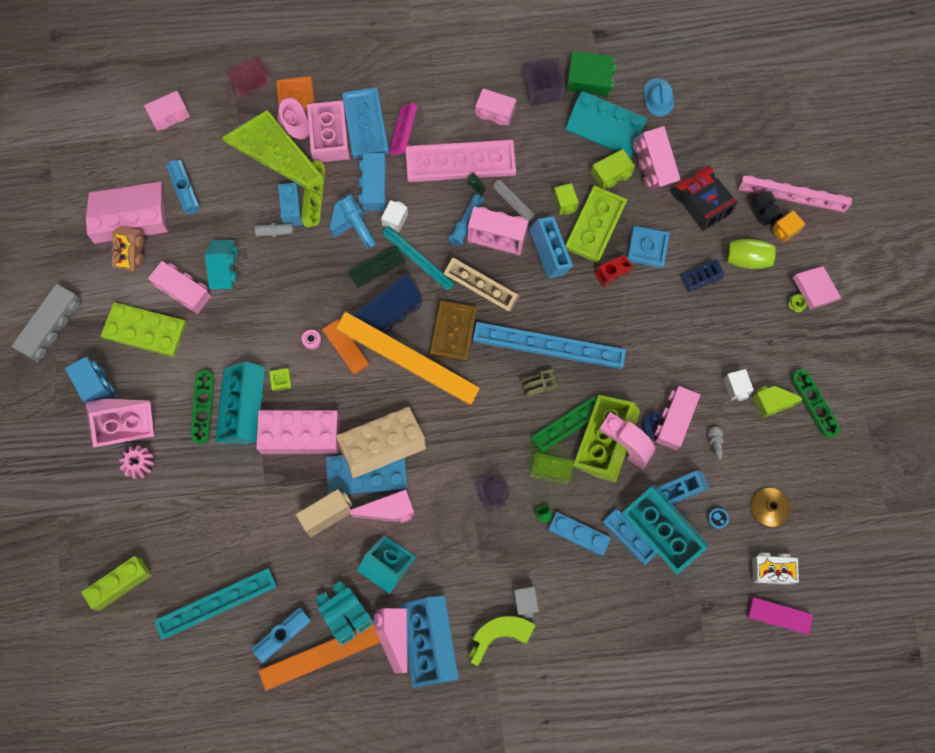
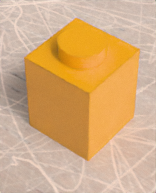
M793 210L779 220L772 228V231L777 239L785 243L799 233L805 226V223Z

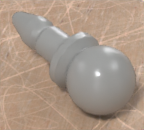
M713 426L708 430L707 435L710 439V444L714 446L715 455L720 460L723 455L721 445L724 442L722 438L723 431L721 428Z

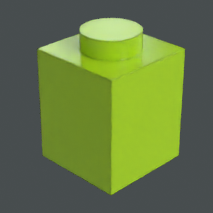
M572 183L555 187L553 198L559 215L574 213L579 202Z

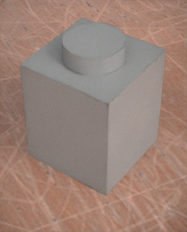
M535 587L514 590L517 616H522V619L534 618V614L539 612Z

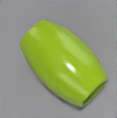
M756 239L731 241L727 247L726 262L744 269L771 267L775 261L776 248L768 242Z

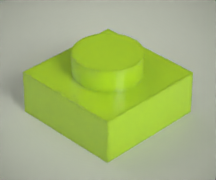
M289 368L269 371L272 391L292 388Z

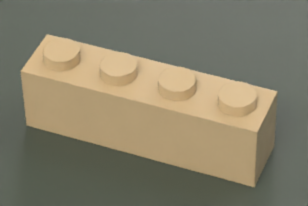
M456 258L451 259L444 272V275L510 312L520 297L519 294Z

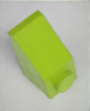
M764 386L756 390L757 393L752 397L762 418L793 407L802 401L800 396L776 386L771 388Z

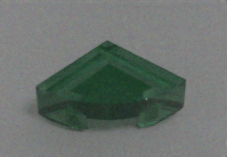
M472 172L468 176V185L479 195H482L486 192L485 187L478 176Z

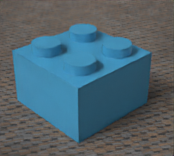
M84 357L65 368L83 402L116 399L113 394L115 392L114 387L110 382H107L105 371L101 366H98L95 360L91 361Z

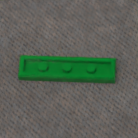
M595 396L531 436L530 439L541 454L589 423L597 401Z

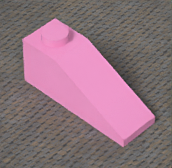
M406 490L349 510L354 518L391 522L400 521L401 523L411 520V516L415 515Z
M384 608L376 610L374 615L376 633L394 673H407V609Z

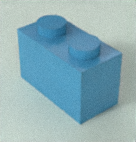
M297 183L278 184L283 224L303 225L301 220L300 192Z

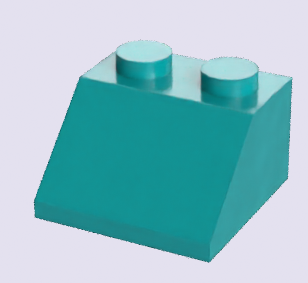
M383 535L365 554L357 571L390 594L400 583L417 557L386 535Z

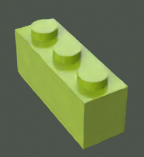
M134 556L81 593L92 610L101 611L152 576L143 560Z

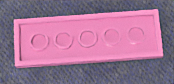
M513 140L407 146L408 182L516 176Z

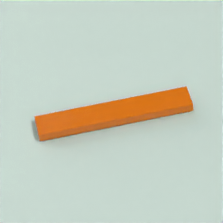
M373 624L360 634L355 630L356 637L342 647L336 639H333L259 670L265 691L381 643L376 633V626Z

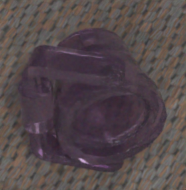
M491 476L475 484L478 497L486 511L490 512L506 505L505 501L509 497V487L506 482L501 479H494ZM487 483L483 490L481 484Z

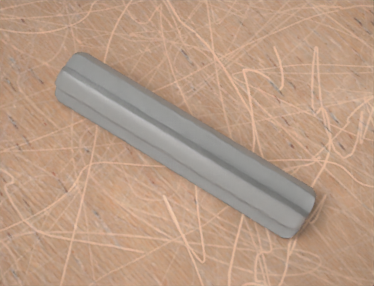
M497 180L493 184V188L525 220L530 222L534 219L535 214L501 180Z

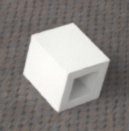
M390 200L381 218L382 226L385 228L389 226L399 233L408 216L407 207L402 202Z
M746 369L729 373L723 379L730 400H745L754 391Z

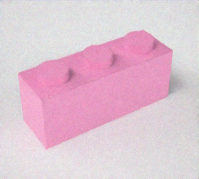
M161 261L149 276V281L153 286L198 314L211 298L207 291L208 288L201 282L195 283L193 278L187 273L181 274L178 272L179 269L173 264L169 263L167 265Z
M678 386L675 391H671L668 398L670 405L668 408L665 407L661 416L664 419L663 423L657 426L654 434L657 436L656 443L676 451L681 447L700 394Z

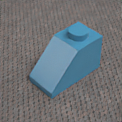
M351 197V199L353 200L355 206H356V207H359L358 204H357V203L355 202V200L353 199V197ZM337 203L335 204L330 224L333 238L353 226L351 221L345 218L342 207ZM359 207V209H360V213H359V214H360L362 220H364L363 211H362L361 208Z

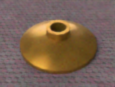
M761 489L752 498L751 512L754 518L764 526L777 527L783 524L790 515V502L786 495L778 489ZM770 503H774L776 508L771 509Z

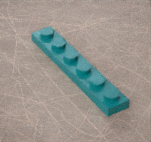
M268 568L154 620L161 640H165L277 588L271 570Z

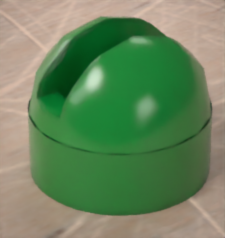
M540 506L535 510L536 518L542 523H547L552 518L549 506Z

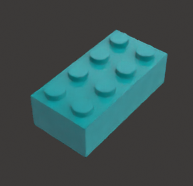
M655 484L622 512L677 575L709 547V543Z

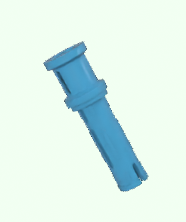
M347 194L338 199L336 203L340 204L345 213V218L351 221L365 248L369 249V246L370 248L373 247L376 241H374L359 214V207H356L351 199L352 195Z
M473 195L461 220L456 222L452 235L448 237V241L458 247H462L464 244L463 240L466 234H468V225L473 208H479L484 201L483 197L479 200L480 195Z

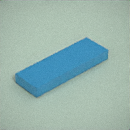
M617 508L602 522L644 566L657 554L653 547Z

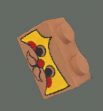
M119 226L112 231V267L135 271L142 265L144 260L142 254L144 244L142 230Z

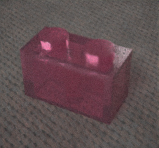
M255 57L226 71L238 97L247 95L251 91L270 83L268 74L259 57Z

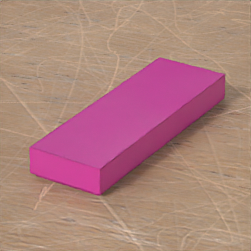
M414 103L401 106L389 149V154L392 156L406 152L417 105Z
M753 597L751 598L747 618L809 635L813 614Z

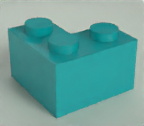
M234 240L211 241L205 253L209 289H232L234 283L237 282V271H234L233 265H235V259L238 258V247L235 246Z

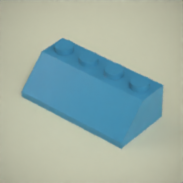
M445 596L427 597L401 604L400 609H407V655L412 687L458 680Z

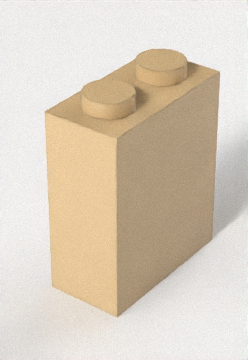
M339 489L300 511L296 516L305 532L310 537H313L350 514L349 510H351L350 507L353 505L346 493L341 494Z

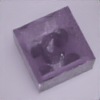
M558 58L523 64L522 76L530 106L564 100L566 86Z

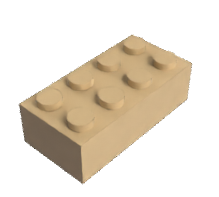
M409 407L336 435L339 450L352 478L426 449L425 437Z

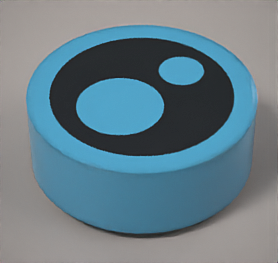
M714 509L708 515V523L715 529H722L729 522V516L723 509Z

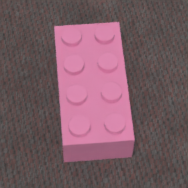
M259 411L257 450L260 454H339L336 435L339 434L338 411Z

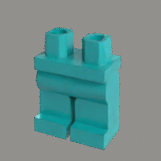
M340 581L332 587L336 596L329 600L327 595L322 593L316 597V601L319 606L318 610L342 647L356 637L353 629L345 619L346 617H348L358 634L368 629L374 622L350 588H346Z

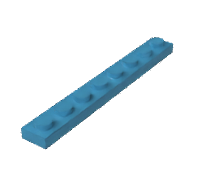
M480 322L476 323L473 342L621 370L624 366L626 349Z

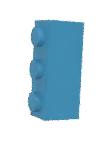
M363 153V160L359 161L360 171H363V175L359 176V187H362V193H359V204L363 205V211H385V153Z
M555 218L538 219L529 231L548 279L564 276L573 265Z

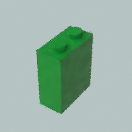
M573 51L566 91L578 93L584 91L591 95L608 97L609 90L613 91L615 80L612 79V75L616 73L615 57Z

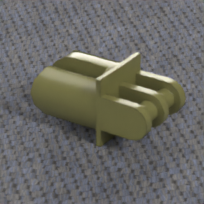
M554 369L540 371L539 374L520 380L521 384H525L523 387L524 391H528L525 393L526 398L542 392L546 394L560 387L556 382L557 377L553 374ZM551 382L552 386L547 387L546 384Z

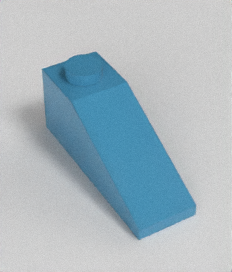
M703 471L692 472L658 487L672 504L710 489Z

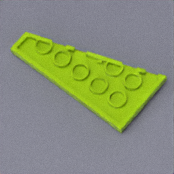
M268 110L222 137L224 143L307 190L324 181L323 176Z

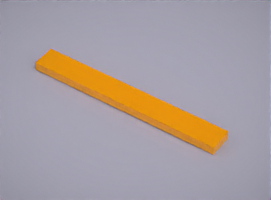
M347 312L344 313L335 329L468 405L472 404L479 390V387Z

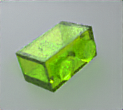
M535 453L530 477L569 484L574 461Z

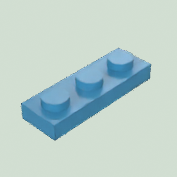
M556 512L548 529L549 532L600 556L604 555L611 537Z

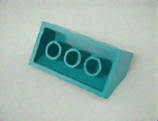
M582 91L575 103L565 130L615 152L624 149L629 158H631L634 151L633 139L643 133L647 118Z
M245 361L223 369L215 443L250 444L257 442L258 413L261 410V400L263 398L262 390L265 379V367Z

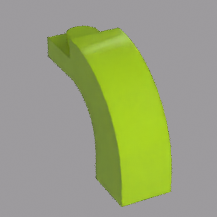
M513 616L496 618L486 623L473 638V641L479 643V646L476 647L474 645L469 655L472 658L471 663L478 667L488 645L496 638L511 637L523 644H527L535 624Z

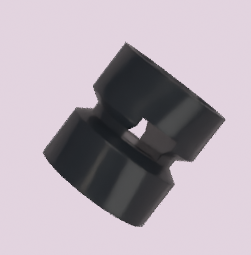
M771 191L760 194L750 203L755 213H759L758 218L763 226L772 224L784 215L780 205L775 204L776 198Z

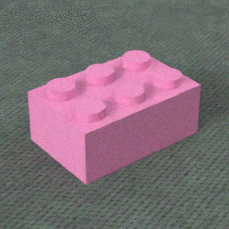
M343 101L307 104L313 161L349 160Z
M664 126L644 132L633 139V148L639 157L638 164L645 176L644 184L649 191L681 180Z
M474 207L468 225V242L521 256L528 220L520 216H509L504 212L489 211L485 207Z

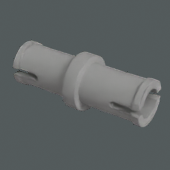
M276 222L271 223V225H255L256 237L293 235L294 226L293 223L277 224Z

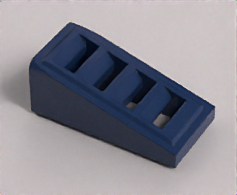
M715 259L682 274L680 277L687 291L691 292L722 280L724 272L718 260ZM704 271L707 272L709 278L706 277ZM696 274H699V276H700V278H701V280H702L701 282L699 281V279H698V277H697ZM691 276H692V278H693V280H694V282H695L694 285L692 284V282H691V280H690V278H689V277H691Z

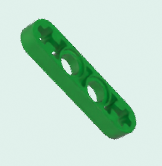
M803 369L797 370L791 376L792 385L802 398L804 406L821 435L828 439L835 437L840 432V426L810 374ZM804 377L803 382L798 381L797 378ZM807 384L809 385L804 390H802L803 386H806ZM806 391H812L815 394V399L809 400L806 397ZM818 407L822 408L825 412L824 417L817 416L815 409ZM826 418L829 419L827 422L825 421V422L822 424L821 421L825 420ZM833 427L834 430L827 432L826 428Z
M207 370L198 372L195 377L191 438L198 445L208 443L211 436L215 380L213 375ZM205 376L209 379L205 383L207 389H204V383L201 381ZM204 393L208 394V400L205 403H200L199 396ZM201 412H206V420L202 422L198 421V414ZM197 425L202 426V433L205 434V436L201 437V440L196 437V435L200 434V428Z

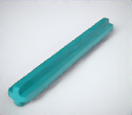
M387 226L382 231L383 236L443 288L449 291L454 286V282L449 277L444 275L442 271L391 227Z

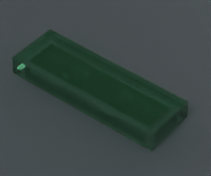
M394 246L348 271V274L356 288H359L406 262L398 247Z

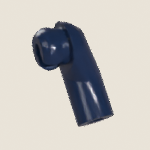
M656 411L650 412L642 421L643 432L650 439L654 438L653 427L661 419L660 414Z

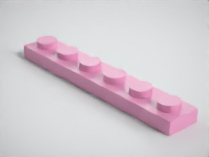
M743 176L738 186L739 191L759 195L771 191L774 197L778 199L840 212H846L852 203V198L845 195L815 191L807 187H796L789 183L782 184L769 179H758L754 176Z

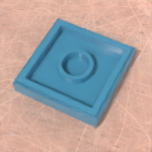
M633 226L628 260L634 263L663 268L670 232Z

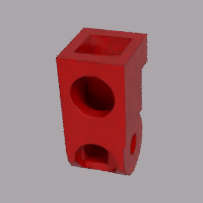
M623 255L599 266L595 276L604 288L612 281L630 273L634 267L626 255Z

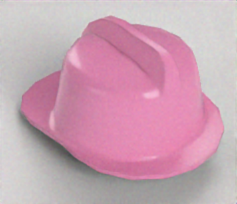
M293 98L282 100L279 104L277 115L279 124L293 138H307L309 136V122L301 104Z

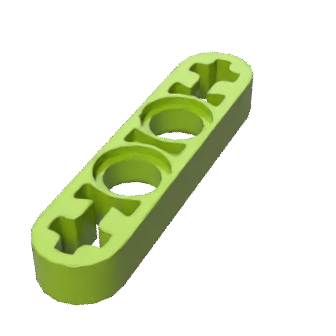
M319 160L311 162L324 179L325 167L323 163ZM324 181L316 186V190L314 188L310 190L304 188L301 220L307 228L317 226L320 222ZM311 198H312L313 201H314V206H312V204H311V201H310Z

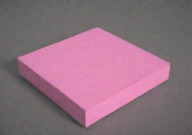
M824 266L796 274L793 277L810 310L838 301L841 298Z

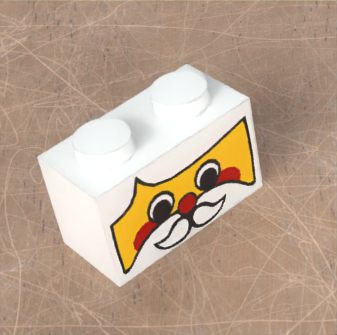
M758 553V556L752 558V582L792 585L799 583L798 558H791L790 554H778V557H771L770 553Z

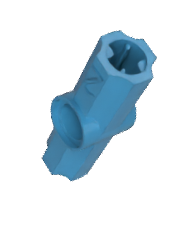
M170 161L166 167L185 214H194L200 207L182 161Z
M299 607L280 625L274 627L251 650L264 663L311 622L310 618ZM284 629L286 631V638L279 641L277 633L279 630Z

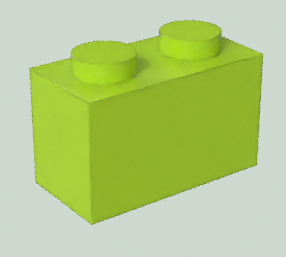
M622 149L593 164L590 174L600 188L609 189L615 186L618 181L629 179L632 176L635 165L625 150Z

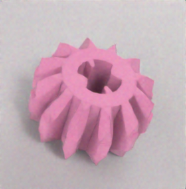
M137 445L135 449L129 447V453L122 452L125 458L119 459V462L123 464L120 470L125 471V476H132L133 479H137L138 476L145 478L144 472L151 473L149 466H154V462L150 461L154 456L148 454L149 450L147 448L142 449L140 445ZM136 460L140 461L138 465L134 464Z

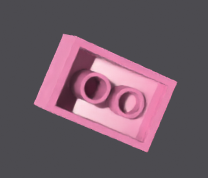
M101 399L85 402L93 448L154 436L151 405L148 400Z

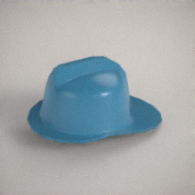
M657 78L648 81L644 87L647 109L656 116L667 115L671 112L674 105L670 84L663 79Z

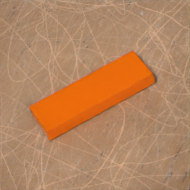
M337 319L323 328L322 331L351 373L355 375L368 367L369 363L351 338L335 330L339 324Z

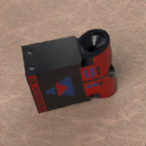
M710 165L697 171L693 177L684 179L670 188L673 197L680 203H683L685 209L702 231L730 216L737 204V200L718 178H715L714 171Z

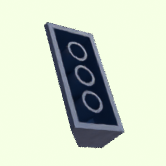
M406 273L353 316L387 335L395 324L402 323L410 312H415L421 307L422 296Z

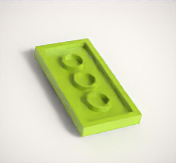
M593 186L565 246L566 249L599 263L628 199Z
M113 302L100 337L116 343L175 357L187 322L182 319Z

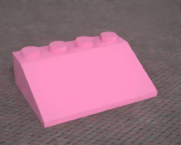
M162 181L89 192L86 227L87 235L94 244L112 241V231L119 226L142 230V236L168 232Z

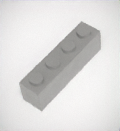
M56 284L11 347L38 363L45 356L51 343L55 342L60 330L68 324L70 316L73 312L77 311L81 300L74 293Z

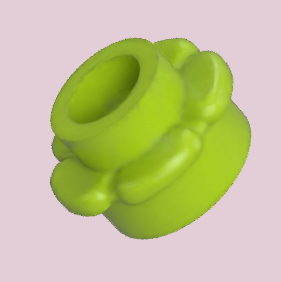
M797 294L790 297L788 305L791 310L802 312L807 307V302L803 295Z

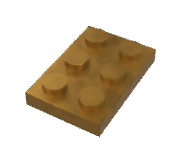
M440 301L430 356L467 362L477 307Z

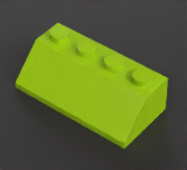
M598 395L573 466L597 478L616 483L627 450L599 429L610 412L628 423L630 421L636 426L640 410L634 402Z

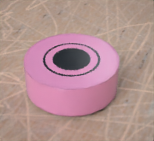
M316 330L305 331L302 335L303 345L311 350L318 348L321 344L320 334Z

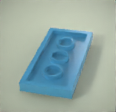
M377 87L342 93L353 159L363 158V153L389 154Z
M343 456L326 457L328 495L339 489L341 494L345 492L346 495L407 490L405 458L352 478Z

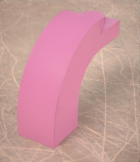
M611 412L599 429L621 444L629 453L627 460L642 470L655 452L653 442L641 429L630 421L628 423Z

